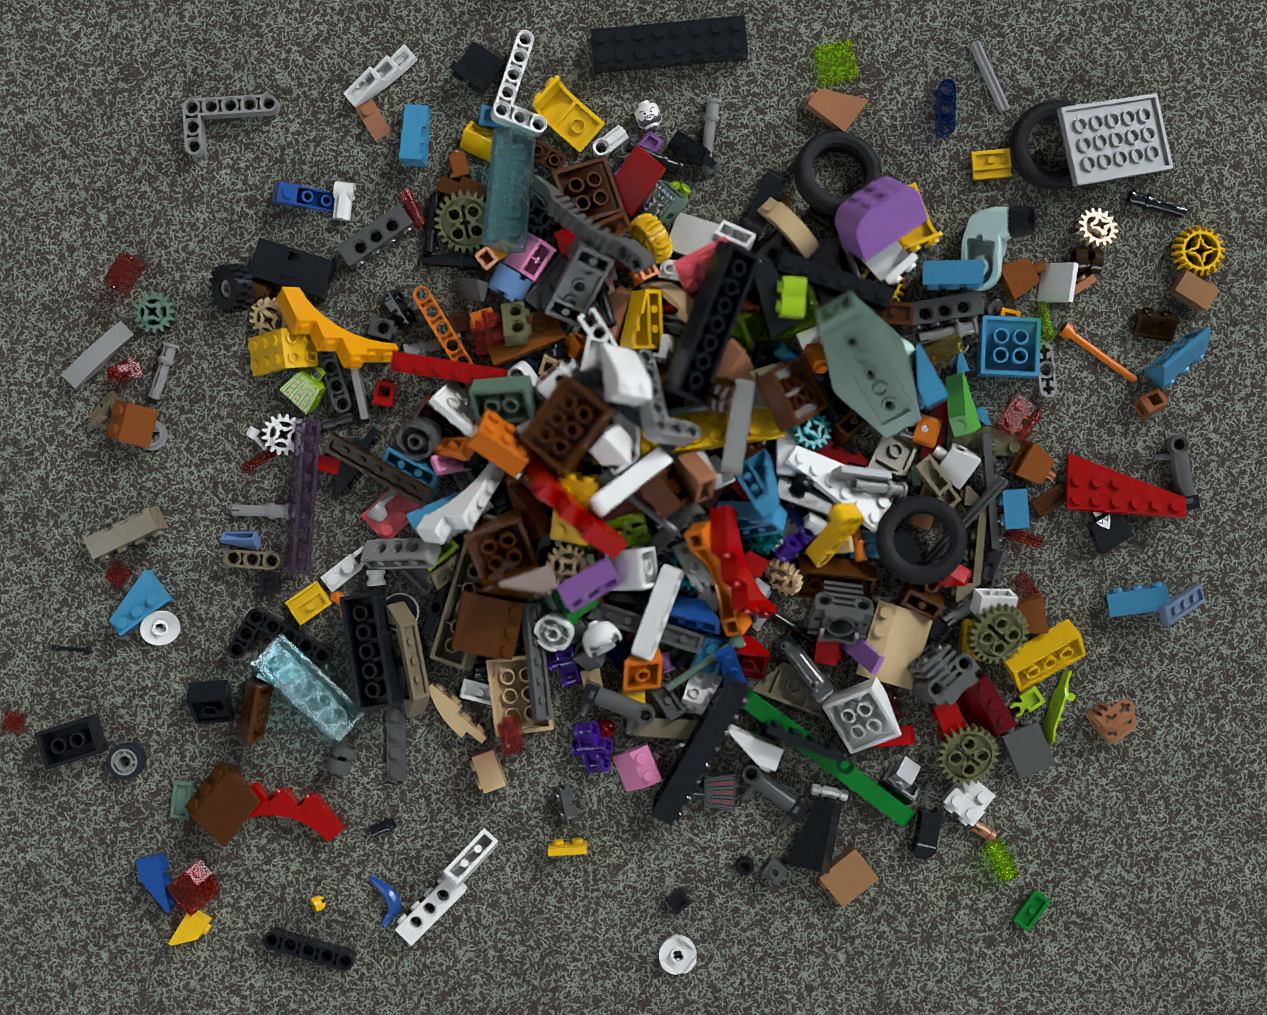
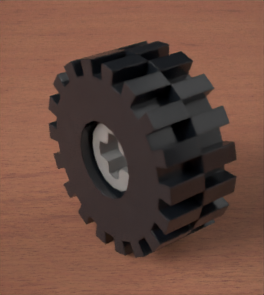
M221 264L214 268L215 271L211 273L213 278L209 280L212 283V286H209V290H212L213 294L210 295L211 298L215 299L214 305H218L217 309L222 310L223 313L247 311L252 306L251 302H254L255 298L252 296L255 295V290H253L255 283L251 281L253 276L248 274L249 269L244 268L243 264Z

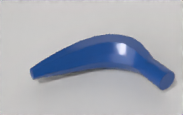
M370 876L368 879L382 894L387 903V912L381 921L383 926H387L391 919L400 911V897L390 885L374 876Z

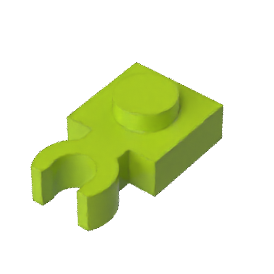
M1033 685L1019 694L1020 701L1011 702L1009 708L1012 709L1018 706L1019 710L1014 715L1020 717L1025 709L1028 712H1032L1046 701L1036 686Z

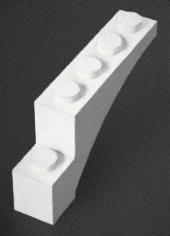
M490 461L481 474L462 493L428 515L425 514L416 528L423 541L443 544L452 529L471 530L503 478L505 471Z

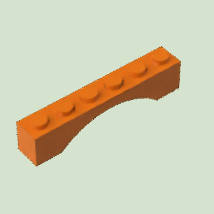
M710 520L694 523L684 535L691 552L697 555L703 562L712 578L719 603L720 621L726 636L744 634L752 624L750 616H741L739 613L731 610V588L721 582V560L710 553Z

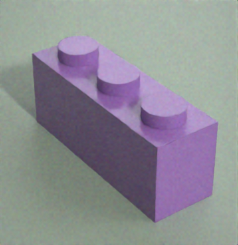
M608 557L596 561L594 565L587 569L581 570L572 578L564 580L558 585L557 590L564 604L572 613L623 582Z

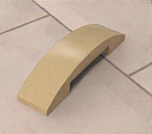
M653 280L640 285V288L643 290H661L662 297L678 309L677 316L685 323L687 322L694 300L682 288L666 280Z

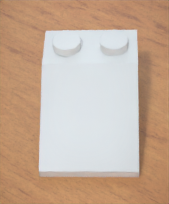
M602 343L601 353L606 401L639 406L651 400V381L636 351Z
M730 724L727 729L729 734L759 765V768L770 772V770L776 771L784 751L782 745Z

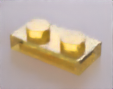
M956 332L924 347L923 350L933 366L965 351V347Z

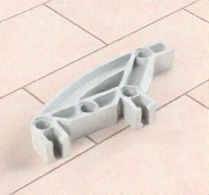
M594 307L589 309L588 315H593L598 324L592 328H589L585 323L584 313L577 317L578 322L588 336L580 372L597 366L598 369L602 367V343L617 346L613 336ZM600 329L605 335L603 338L597 339L593 335L594 331ZM599 387L592 390L593 393L606 401ZM630 405L633 409H635L638 412L637 406ZM618 412V416L615 414L613 417V425L606 427L603 433L605 435L615 425L619 424L631 437V450L635 453V457L631 460V465H633L639 457L640 429ZM622 465L616 470L611 468L610 471L615 476L631 465Z

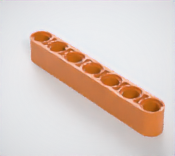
M424 286L416 287L413 291V298L449 358L457 361L459 357L464 356L468 359V363L474 364L430 290ZM420 289H424L427 292V298L423 301L418 300L416 296L417 291ZM434 306L437 308L438 313L435 317L427 315L428 307ZM439 323L447 325L448 331L445 334L437 332V325ZM449 340H455L458 343V348L455 351H450L447 348ZM465 383L468 389L470 390L472 384Z

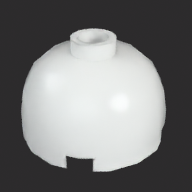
M561 612L545 614L536 623L534 633L538 637L537 642L544 649L551 652L565 650L572 642L575 633L574 625Z
M596 620L587 626L588 629L584 632L582 641L588 656L593 657L592 653H596L599 656L608 652L616 646L615 641L618 639L621 641L623 637L612 623L607 621L598 622Z

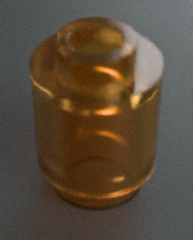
M256 278L251 279L255 283V286H253V290H255L253 298L264 301L266 297H271L273 288L269 282Z

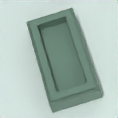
M174 779L169 818L190 819V814L185 805L192 798L194 781Z

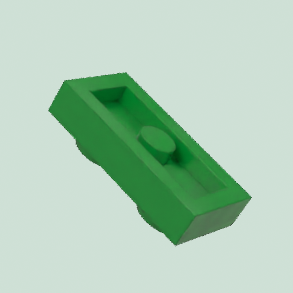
M1033 888L1012 917V920L1029 932L1051 900Z

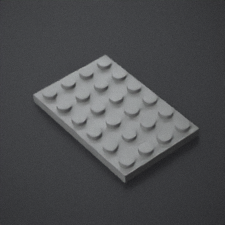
M1157 93L1061 107L1057 110L1073 187L1173 169Z

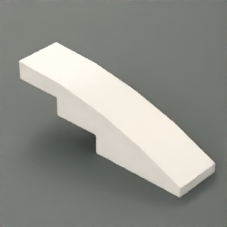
M403 44L391 58L386 55L374 69L369 66L343 94L354 107H358L392 84L418 58Z

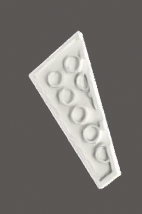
M449 380L429 400V403L435 410L443 414L450 423L458 427L465 436L469 437L476 422L471 399L468 396L469 391L466 388L462 389L457 383L458 381ZM527 465L515 477L517 480L525 472Z
M796 445L793 447L785 460V463L797 473L810 476L814 481L813 485L836 504L853 502L865 517L862 524L872 532L877 531L882 516L889 509L895 498L893 495L886 497L882 493L852 490L850 483L853 480L831 478V471L844 464Z

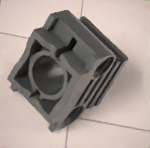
M824 580L822 590L815 597L808 619V634H816L817 641H838L848 645H856L858 640L865 641L871 619L874 617L872 601L862 597L863 585Z
M931 644L924 650L925 653L920 658L916 657L911 661V666L907 670L915 672L912 676L919 678L914 684V692L924 705L935 703L937 706H940L943 703L951 706L958 700L960 694L965 689L972 687L978 681L974 673L980 669V666L970 655L956 654L954 650H949L951 648L949 644Z

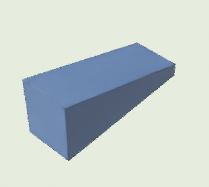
M257 531L224 532L220 539L221 543L256 551L259 550L261 545Z

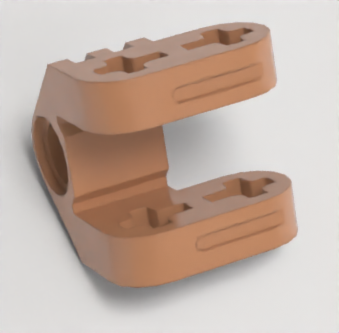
M1127 699L1119 701L1113 707L1100 701L1085 713V716L1098 734L1111 744L1119 742L1137 726L1134 704ZM1122 707H1129V712H1122ZM1115 731H1116V734H1117V735H1116V736H1114L1113 734L1110 735L1109 732H1115Z

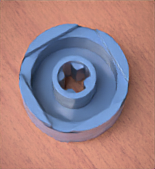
M499 263L488 282V288L513 302L523 301L533 282Z

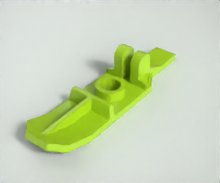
M1065 668L1060 683L1053 692L1042 725V732L1049 745L1055 742L1058 722L1063 721L1060 716L1064 710L1065 701H1073L1075 699V695L1069 692V679L1072 671Z

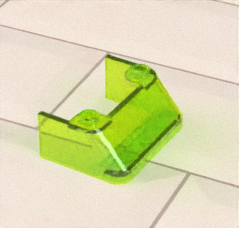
M810 284L807 285L805 319L770 341H774L777 344L795 337L798 333L818 326L815 310L819 309V305ZM739 312L736 323L745 346L744 348L750 354L754 351L756 340H769L766 336L761 313Z

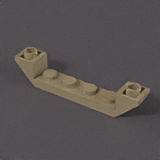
M962 486L958 493L962 499V505L973 506L980 498L970 486ZM987 507L973 520L975 521L974 529L970 531V540H973L972 548H969L968 557L971 559V566L967 568L971 571V575L966 586H950L949 594L954 601H961L981 584Z
M400 601L385 605L388 623L394 624L397 627L410 696L403 699L406 717L409 718L425 713L431 694L417 620L406 603Z

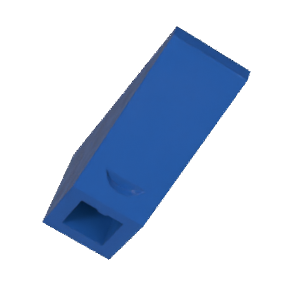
M279 181L273 185L271 203L333 212L335 198L333 192Z
M164 852L141 856L136 860L139 880L166 913L171 912L176 905V896L171 891L173 881L167 872L169 867L168 858L164 857Z

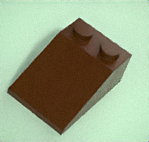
M673 463L640 488L643 498L653 505L655 513L664 520L691 498Z

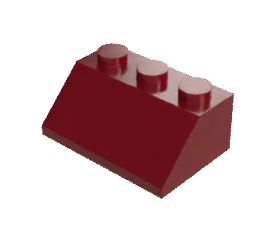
M984 673L976 676L978 681L972 687L965 689L956 701L970 727L972 724H975L977 728L982 726L993 737L1001 735L1017 725L990 679Z

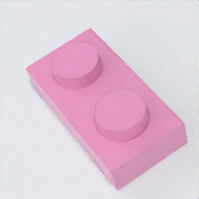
M433 455L430 458L436 476L472 470L463 468L465 460L443 455Z

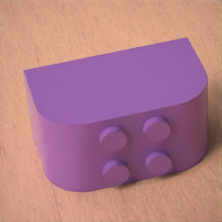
M885 176L871 182L867 187L856 192L842 203L836 213L835 225L843 248L866 262L928 220L921 195L917 190L892 177Z

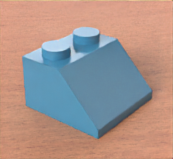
M1027 488L1003 490V494L999 495L1000 506H1004V514H1001V526L1005 525V529L1030 528Z

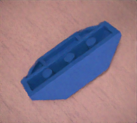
M681 595L676 596L667 624L701 635L720 634V621L706 601L698 598H687ZM648 604L645 605L644 608H643L644 614H645V611H646V608H647Z

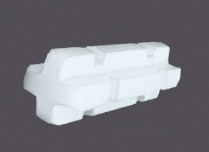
M815 783L811 786L812 795L819 796L821 794L822 797L839 798L842 801H847L848 790H838V788L825 785L820 787V784Z

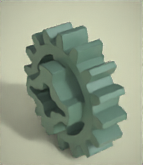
M152 291L151 296L144 293V299L138 298L140 304H134V307L138 308L137 311L133 312L134 315L138 316L135 322L141 323L139 327L141 329L146 328V332L149 333L153 330V333L158 334L159 329L162 332H166V326L172 327L170 321H176L172 317L173 314L177 313V311L172 310L175 303H169L171 298L168 296L164 297V294L160 292L157 295L156 292ZM153 300H159V302L156 301L155 304L150 303ZM152 309H155V310H156L155 312L157 313V315H158L159 317L154 316V313L152 312V311H153ZM155 321L160 322L158 325H151Z

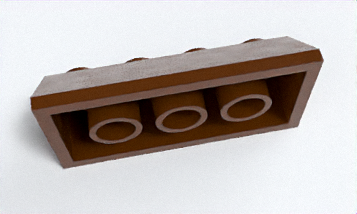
M799 554L796 569L800 570L798 574L803 576L801 581L804 584L797 594H794V597L815 599L816 595L822 590L824 580L863 585L862 597L871 600L877 579L876 562L863 561L856 563L854 559L832 557L825 565L818 568L808 555Z

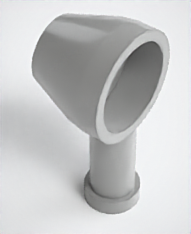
M390 489L366 515L380 523L388 515L385 506L398 494L393 489Z

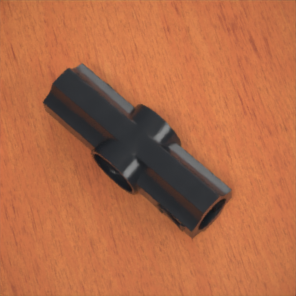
M448 582L437 590L434 599L427 604L428 613L420 630L421 634L435 639L452 583Z

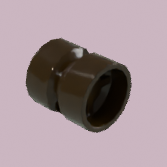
M1074 247L1070 262L1078 263L1077 273L1086 271L1087 274L1099 275L1103 268L1104 252L1097 249H1090L1088 252L1086 248Z
M713 377L709 387L711 392L707 395L705 406L716 412H729L733 401L731 397L734 396L737 386L736 382L726 377Z

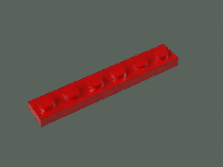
M393 351L390 366L391 371L471 384L475 379L508 377L509 371L508 369Z

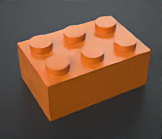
M486 409L475 422L466 443L467 446L514 478L528 464L532 448L519 438L516 427L489 409Z

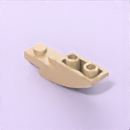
M432 682L429 686L432 700L446 723L460 737H463L468 732L480 743H483L488 736L486 728L471 722L472 718L467 713L458 712L463 706L460 703L461 699L454 694L450 696L445 692L446 688L442 684Z

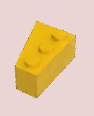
M655 289L632 291L619 347L633 350H641L642 348H648L649 350L659 349L661 335L663 334L662 292Z

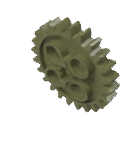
M467 189L466 194L463 195L462 190H459L458 196L452 192L451 199L445 196L446 203H439L442 209H436V213L440 216H435L434 218L435 221L439 222L435 225V228L441 229L437 235H444L442 242L448 240V248L455 245V251L459 247L462 248L463 253H465L466 248H469V251L472 253L473 247L480 251V244L486 246V239L492 241L490 234L496 233V230L491 228L497 226V222L492 221L497 218V215L491 214L495 208H488L490 200L483 202L484 195L478 198L477 191L470 195V191ZM461 205L465 206L466 219L469 221L470 238L467 237L466 224L462 222L464 214ZM475 206L478 208L479 213L473 215L469 212L468 208ZM456 209L459 211L460 216L454 218L450 215L449 211ZM479 225L483 231L475 233L472 227ZM459 228L463 231V235L460 237L456 236L453 230Z
M998 603L996 608L990 605L989 611L983 608L984 614L977 613L978 619L971 620L974 626H968V629L971 631L966 634L969 638L967 640V643L970 645L969 649L977 658L979 657L982 661L987 660L988 663L994 660L997 664L1000 658L1005 662L1006 656L1012 659V653H1019L1017 648L1024 647L1021 642L1028 640L1024 636L1029 633L1026 629L1029 626L1026 622L1027 618L1019 609H1016L1013 605L1010 607L1007 603L1004 606ZM991 624L1008 640V643H1005L987 625Z
M965 723L964 729L957 725V731L951 728V735L944 734L946 740H939L942 747H936L938 752H940L935 755L938 759L936 763L940 767L939 770L947 779L950 778L953 783L957 781L962 785L965 781L967 785H970L971 780H973L977 784V778L980 777L982 780H985L984 774L991 775L988 771L989 768L995 769L992 763L998 762V759L995 757L999 755V752L996 750L998 745L994 742L995 738L990 732L984 730L982 726L977 728L975 724H972L970 728ZM970 739L969 743L964 744L966 740ZM959 744L969 755H971L977 762H979V764L976 765L967 755L963 754L962 751L955 745ZM957 753L954 758H951L953 754Z

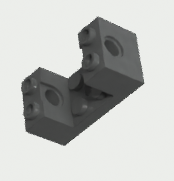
M575 234L566 251L570 261L556 287L547 286L540 303L544 313L579 328L580 323L577 317L583 313L586 315L615 260L611 254L606 253L602 255L599 253L600 249L591 248V244L584 243V239L577 238ZM581 281L584 283L583 288L579 290L574 289L576 282Z

